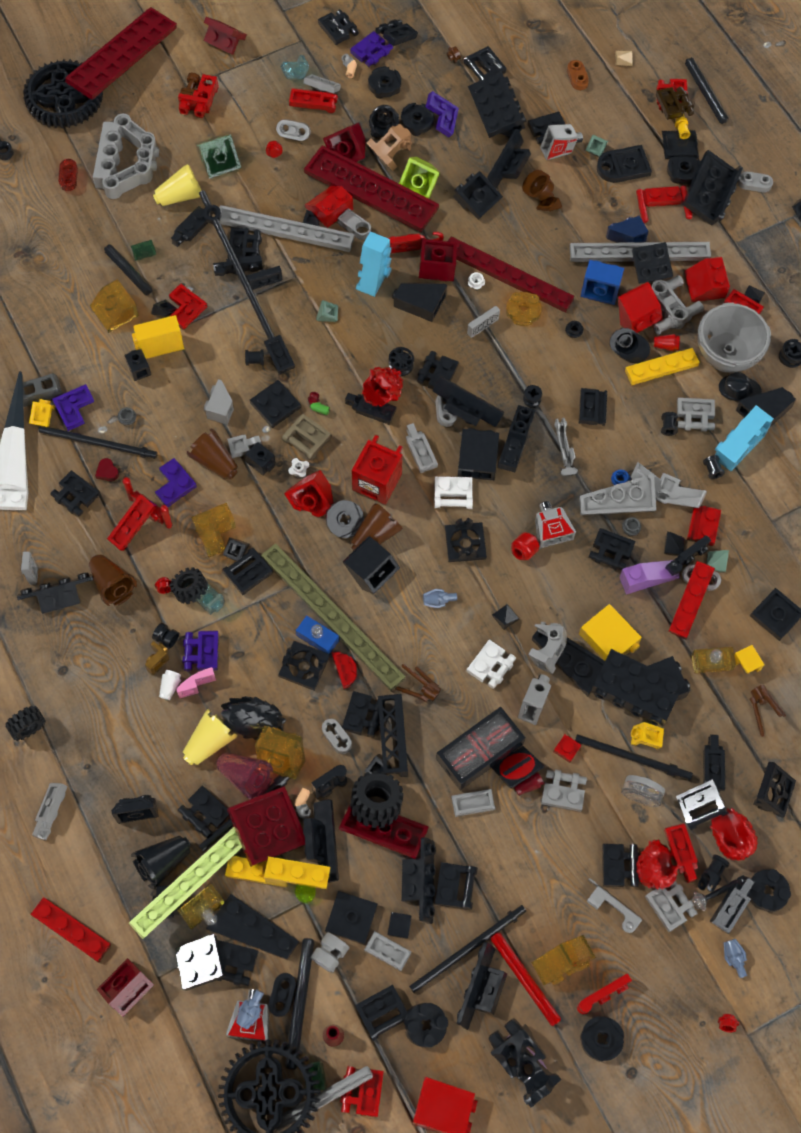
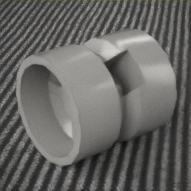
M327 932L321 940L322 946L317 947L310 958L328 972L333 973L339 965L338 959L343 958L350 947L338 937Z

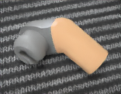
M344 54L341 60L347 68L346 77L353 78L357 63L349 54Z
M305 788L301 789L294 802L296 813L302 819L309 817L311 814V810L306 803L311 792Z

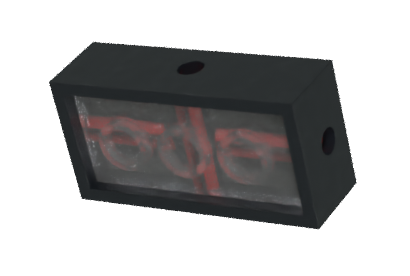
M499 707L436 753V760L461 791L524 745L526 737L503 708Z

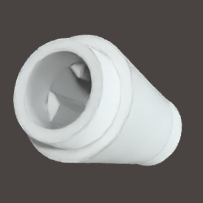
M166 670L165 674H162L160 698L170 701L181 682V674Z

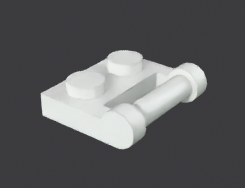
M435 477V508L466 507V509H472V477ZM441 497H466V500L441 499Z

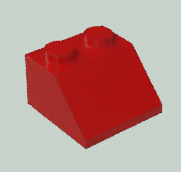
M330 186L306 203L305 208L313 212L317 219L326 228H329L338 221L337 218L348 208L353 210V196L342 186Z
M722 257L703 259L684 271L691 302L726 298L730 285Z
M649 282L618 297L620 325L623 328H629L638 333L662 320L661 305Z

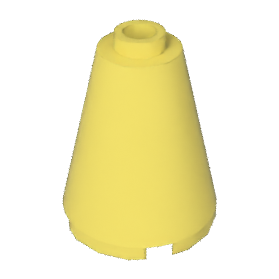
M187 164L155 189L156 194L153 197L157 204L161 203L162 206L200 198L199 192L202 190L190 166Z
M210 709L205 711L183 750L185 754L183 758L190 765L194 763L196 765L200 764L238 736L236 733L233 735L230 733L231 729L223 723L219 716L216 714L211 716L210 713L212 711Z

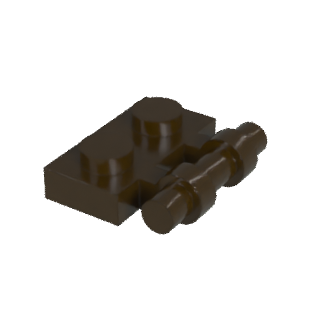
M673 87L656 91V97L667 120L683 117L684 112H687L688 116L694 114L693 104L688 100V94L683 87H678L676 89L677 92L674 91Z

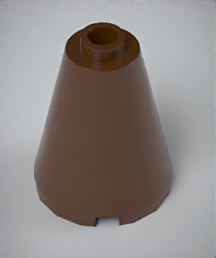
M211 428L209 429L211 433H203L190 446L193 450L191 453L187 451V456L224 480L228 478L231 480L238 473V466L217 432Z
M375 503L353 537L351 549L354 551L368 536L381 545L399 533L403 528L397 520L394 521L390 513Z
M95 555L91 558L88 566L102 601L107 606H110L109 604L117 606L126 602L133 595V588L137 587L136 579L104 555Z

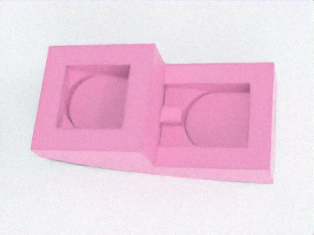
M213 668L202 670L186 679L177 688L179 698L198 694L197 686L216 681Z

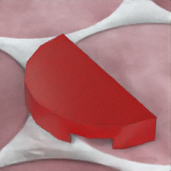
M331 652L341 684L345 690L356 679V663L347 654Z

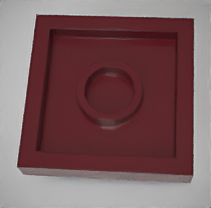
M206 17L204 23L209 25L203 41L234 55L239 39L245 40L247 34L219 20Z
M127 958L96 990L113 1009L124 1017L154 984Z

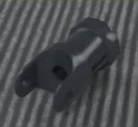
M714 854L710 866L701 875L698 888L704 890L707 886V890L713 892L720 883V876L724 869L728 868L729 862L723 857Z

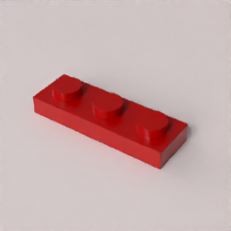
M140 494L107 539L120 551H124L157 505L144 494Z

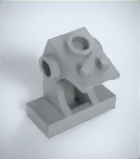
M541 622V624H535V627L539 633L548 637V642L540 650L532 648L528 655L536 667L553 674L556 669L555 664L566 646L567 632L561 624L551 623L550 625H545L546 622Z

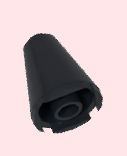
M177 836L133 852L131 857L136 858L133 864L143 881L148 879L151 883L148 886L154 889L190 854L191 844L186 837Z

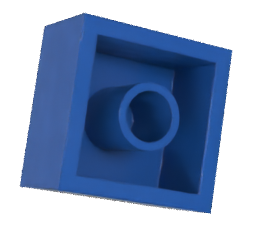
M589 260L580 297L615 305L624 268Z

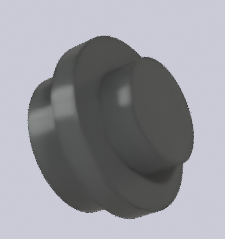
M122 408L118 413V420L123 425H131L136 421V413L131 408Z
M630 517L624 520L622 529L625 534L635 536L641 530V523L637 518Z

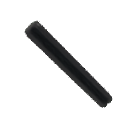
M108 244L104 250L109 258L144 295L152 293V287L111 244Z

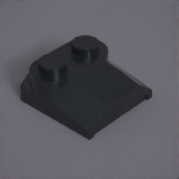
M151 795L120 799L119 803H116L115 807L111 810L118 824L159 817L156 799L151 798Z

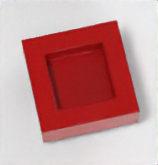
M564 734L553 752L570 763L581 748V744Z

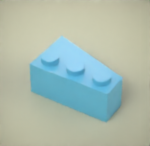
M373 232L369 233L362 246L360 263L363 264L362 271L359 270L358 277H361L356 285V290L375 297L385 277H389L391 273L390 253L392 250L390 239Z
M756 405L741 420L736 429H733L727 435V439L724 442L721 441L715 448V455H718L720 458L719 463L729 471H732L765 437L774 418Z

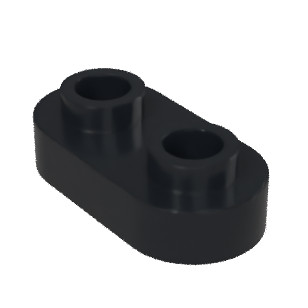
M282 973L274 981L268 1006L271 1014L275 1017H284L290 1011L296 988L295 979L291 974ZM284 981L289 982L287 989L281 987ZM277 1003L284 1004L282 1010L276 1009Z

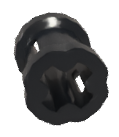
M264 349L260 351L245 350L246 366H249V364H261V366H264Z
M665 412L662 414L663 427L661 428V433L663 435L673 436L678 433V428L676 427L678 415L676 413Z
M713 455L703 460V464L707 466L709 472L708 477L711 480L722 477L725 474V471L721 469L718 455Z

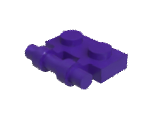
M373 31L350 48V53L361 63L365 61V64L370 67L372 64L378 63L381 57L387 56L393 49V45L389 43L385 46V39Z
M198 631V639H193L192 632L185 633V639L183 640L185 656L182 658L184 671H192V664L197 663L198 671L211 667L213 671L218 670V631ZM194 647H198V655H192Z

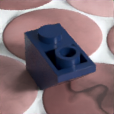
M640 216L629 217L625 221L608 226L606 238L617 243L646 242L649 231Z

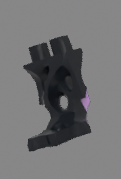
M513 1018L504 1025L510 1036L504 1038L500 1031L496 1030L488 1037L493 1047L490 1053L499 1061L511 1079L517 1077L524 1083L527 1091L523 1096L524 1102L531 1108L542 1098L549 1095L554 1086L561 1081L559 1075L549 1072L542 1060L546 1058V1055L534 1039L526 1024L521 1026ZM527 1046L532 1047V1048L534 1049L535 1053H534L529 1047H527ZM508 1058H513L516 1061V1065H510ZM526 1064H531L533 1067V1072L530 1075L524 1070Z

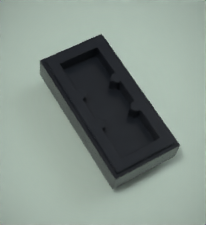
M280 266L260 270L257 273L246 276L252 290L283 280Z

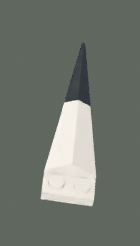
M21 371L18 374L0 442V510H27L29 493L24 430L23 375Z

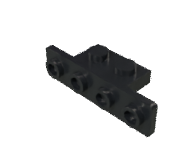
M519 129L514 130L487 176V179L496 189L502 178L517 179L531 156L529 149H520L524 140Z
M442 376L433 389L434 393L448 400L444 409L450 414L462 418L468 424L477 426L480 419L496 427L504 415V411Z
M88 572L78 574L76 579L70 580L69 577L58 580L59 583L51 585L50 582L39 585V589L32 590V588L20 590L17 600L37 595L42 614L80 604L76 584L94 579L92 574L89 575Z
M327 799L313 804L314 819H304L303 834L305 836V855L307 861L330 867L328 883L339 880L333 801Z
M422 837L420 858L402 860L401 901H419V920L432 924L435 915L433 899L435 895L434 875L436 869L434 855L436 853V846L433 840Z
M484 942L478 952V961L476 967L472 970L471 982L464 993L462 1008L457 1014V1024L466 1030L470 1027L475 1010L494 1015L507 977L505 971L490 967L495 947L488 942Z

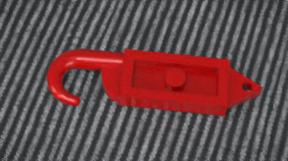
M441 232L432 233L439 237L431 240H444V235ZM420 234L392 236L388 238L392 248L390 254L420 250L422 239H426V237Z

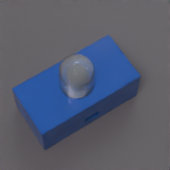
M306 616L296 629L297 637L328 654L333 651L339 642V635L309 616Z

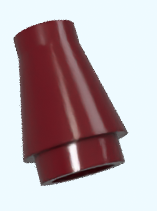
M537 772L514 786V789L520 796L541 788L544 781Z
M335 1024L327 1026L323 1031L324 1042L331 1047H336L342 1043L344 1039L343 1029ZM334 1030L337 1032V1035L330 1037V1031Z

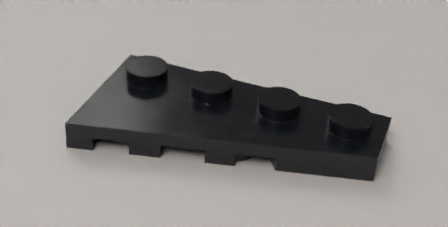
M536 631L532 641L542 649L546 646L548 637ZM567 638L566 646L556 665L588 697L605 661Z
M230 894L206 928L210 932L220 934L285 960H288L299 944V941L232 894Z

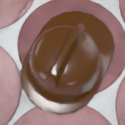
M535 170L525 178L522 189L528 196L540 201L546 200L549 196L554 197L552 193L554 183L550 179L549 174L542 170Z

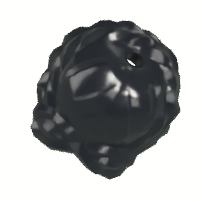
M389 105L377 106L369 117L371 136L375 138L384 137L392 126L399 124V114Z

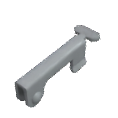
M557 418L555 419L554 426L564 467H566L562 469L561 474L563 476L575 475L578 469L575 467L571 468L576 457L574 448L569 449L566 436L567 421H565V418H562L561 422H559Z
M589 878L588 881L597 888L588 898L587 902L595 909H598L604 900L624 915L625 919L622 923V929L626 933L635 931L643 919Z

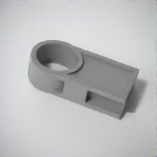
M349 208L337 218L340 226L360 240H365L371 232L369 222ZM365 227L368 229V232L359 233L357 229Z

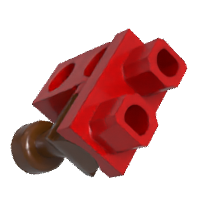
M191 72L187 76V87L182 88L178 95L180 114L187 115L189 110H193L196 117L203 118L205 113L210 112L214 95L219 89L218 79L216 76L202 74V77H200L198 74ZM206 80L212 81V84L206 83Z

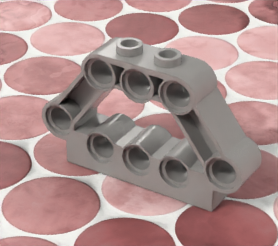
M118 114L114 122H103L93 180L95 188L104 189L105 195L109 199H117L123 193L141 184H148L153 178V172L157 170L156 157H159V147H157L154 134L146 132L134 123L127 114ZM121 137H124L139 148L136 152L138 162L117 173L116 166L120 163L119 152L123 149Z

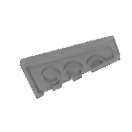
M654 473L579 496L580 515L656 511Z

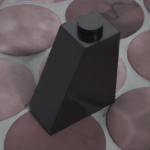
M401 283L392 295L394 307L433 322L447 295V285Z
M781 387L742 399L736 411L745 418L757 405L774 418L770 425L771 427L793 407L796 398L791 392Z

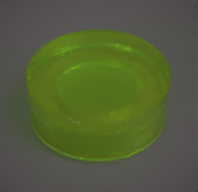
M297 885L295 888L297 900L301 903L313 901L316 896L315 887Z

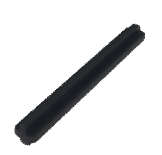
M694 58L686 59V67L719 123H726L729 117Z

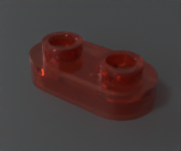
M65 159L59 166L58 181L62 190L72 191L77 186L78 167L73 159Z

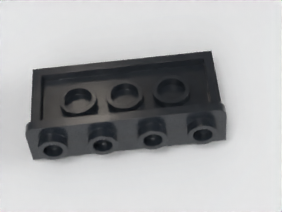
M502 71L468 86L489 138L519 125L523 130L525 129L524 123L527 122L524 113L519 112L521 110L518 100L514 101L516 95L513 88L509 89L511 86L508 77H504Z
M707 150L702 157L682 205L710 225L715 224L717 221L720 222L726 214L725 209L731 203L730 198L737 188L736 183L742 177L743 167L738 166L735 169L713 152Z
M611 649L591 691L599 699H607L618 708L630 710L634 716H642L653 725L664 726L684 683Z

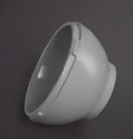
M733 302L723 303V305L708 311L700 321L697 338L700 352L711 366L722 372H739L753 367L764 357L771 342V331L762 316L755 310L744 305L734 304Z

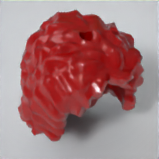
M727 808L729 814L711 819L712 825L710 828L713 830L712 836H714L720 852L727 859L742 861L755 853L758 837L755 835V830L752 828V824L748 821L747 817L739 814L733 808Z
M659 839L652 842L649 841V845L641 852L636 863V872L644 886H647L649 889L652 887L657 890H663L664 888H669L676 881L677 871L680 867L679 865H672V853H669V849L661 844Z

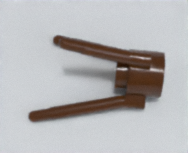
M402 664V668L424 685L421 689L423 695L398 686L395 689L420 698L426 703L428 700L433 702L441 691V688L438 687L439 685L433 682L419 667H415V670L422 677L405 664Z
M760 685L751 691L753 697L749 700L753 705L760 735L763 737L764 731L757 703L760 705L769 703L779 717H786V714L771 696L765 685Z

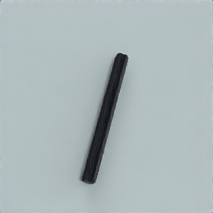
M304 938L302 941L287 1050L291 1045L296 1046L294 1054L300 1048L312 962L310 957L313 954L314 940L310 938ZM286 1057L285 1067L292 1070L296 1069L297 1065Z

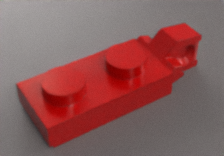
M685 824L665 828L664 832L675 865L680 867L678 869L679 873H684L687 883L695 882L697 876L694 870L698 869V861Z

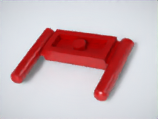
M679 186L647 188L645 190L638 189L636 194L642 221L647 223L649 220L646 206L678 205L683 203L688 192L687 187L681 186L679 188ZM684 206L686 219H692V211Z
M125 477L123 485L128 499L134 503L141 493L137 490L134 492L130 479ZM166 505L157 506L149 516L154 522L164 523L168 529L173 526Z

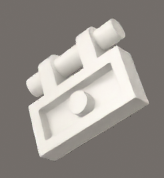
M488 640L466 672L482 683L488 677L491 679L488 686L494 689L497 684L503 681L505 673L514 666L513 662L516 660V657L510 654L507 659H504L502 656L505 650L491 640ZM496 664H499L501 666L499 670L493 672L492 669Z

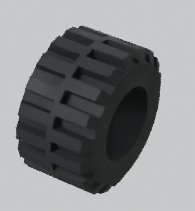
M373 771L372 774L367 772L364 774V777L360 776L358 781H355L352 788L350 809H352L353 816H357L356 820L358 822L363 821V825L368 826L370 824L372 828H376L379 825L382 828L385 827L386 823L390 825L393 823V820L396 821L401 811L404 793H402V786H399L400 782L397 779L393 780L394 776H387L386 772H381L380 774L377 771ZM378 796L383 798L385 802L376 803L369 800L368 797Z

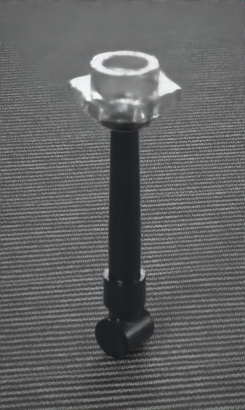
M742 876L707 895L693 892L692 902L695 905L694 907L705 911L707 900L729 891L731 886L735 882L738 883Z

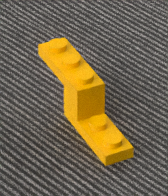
M233 856L228 860L225 877L287 887V883L327 889L330 867L268 857L267 861L250 867L247 858Z

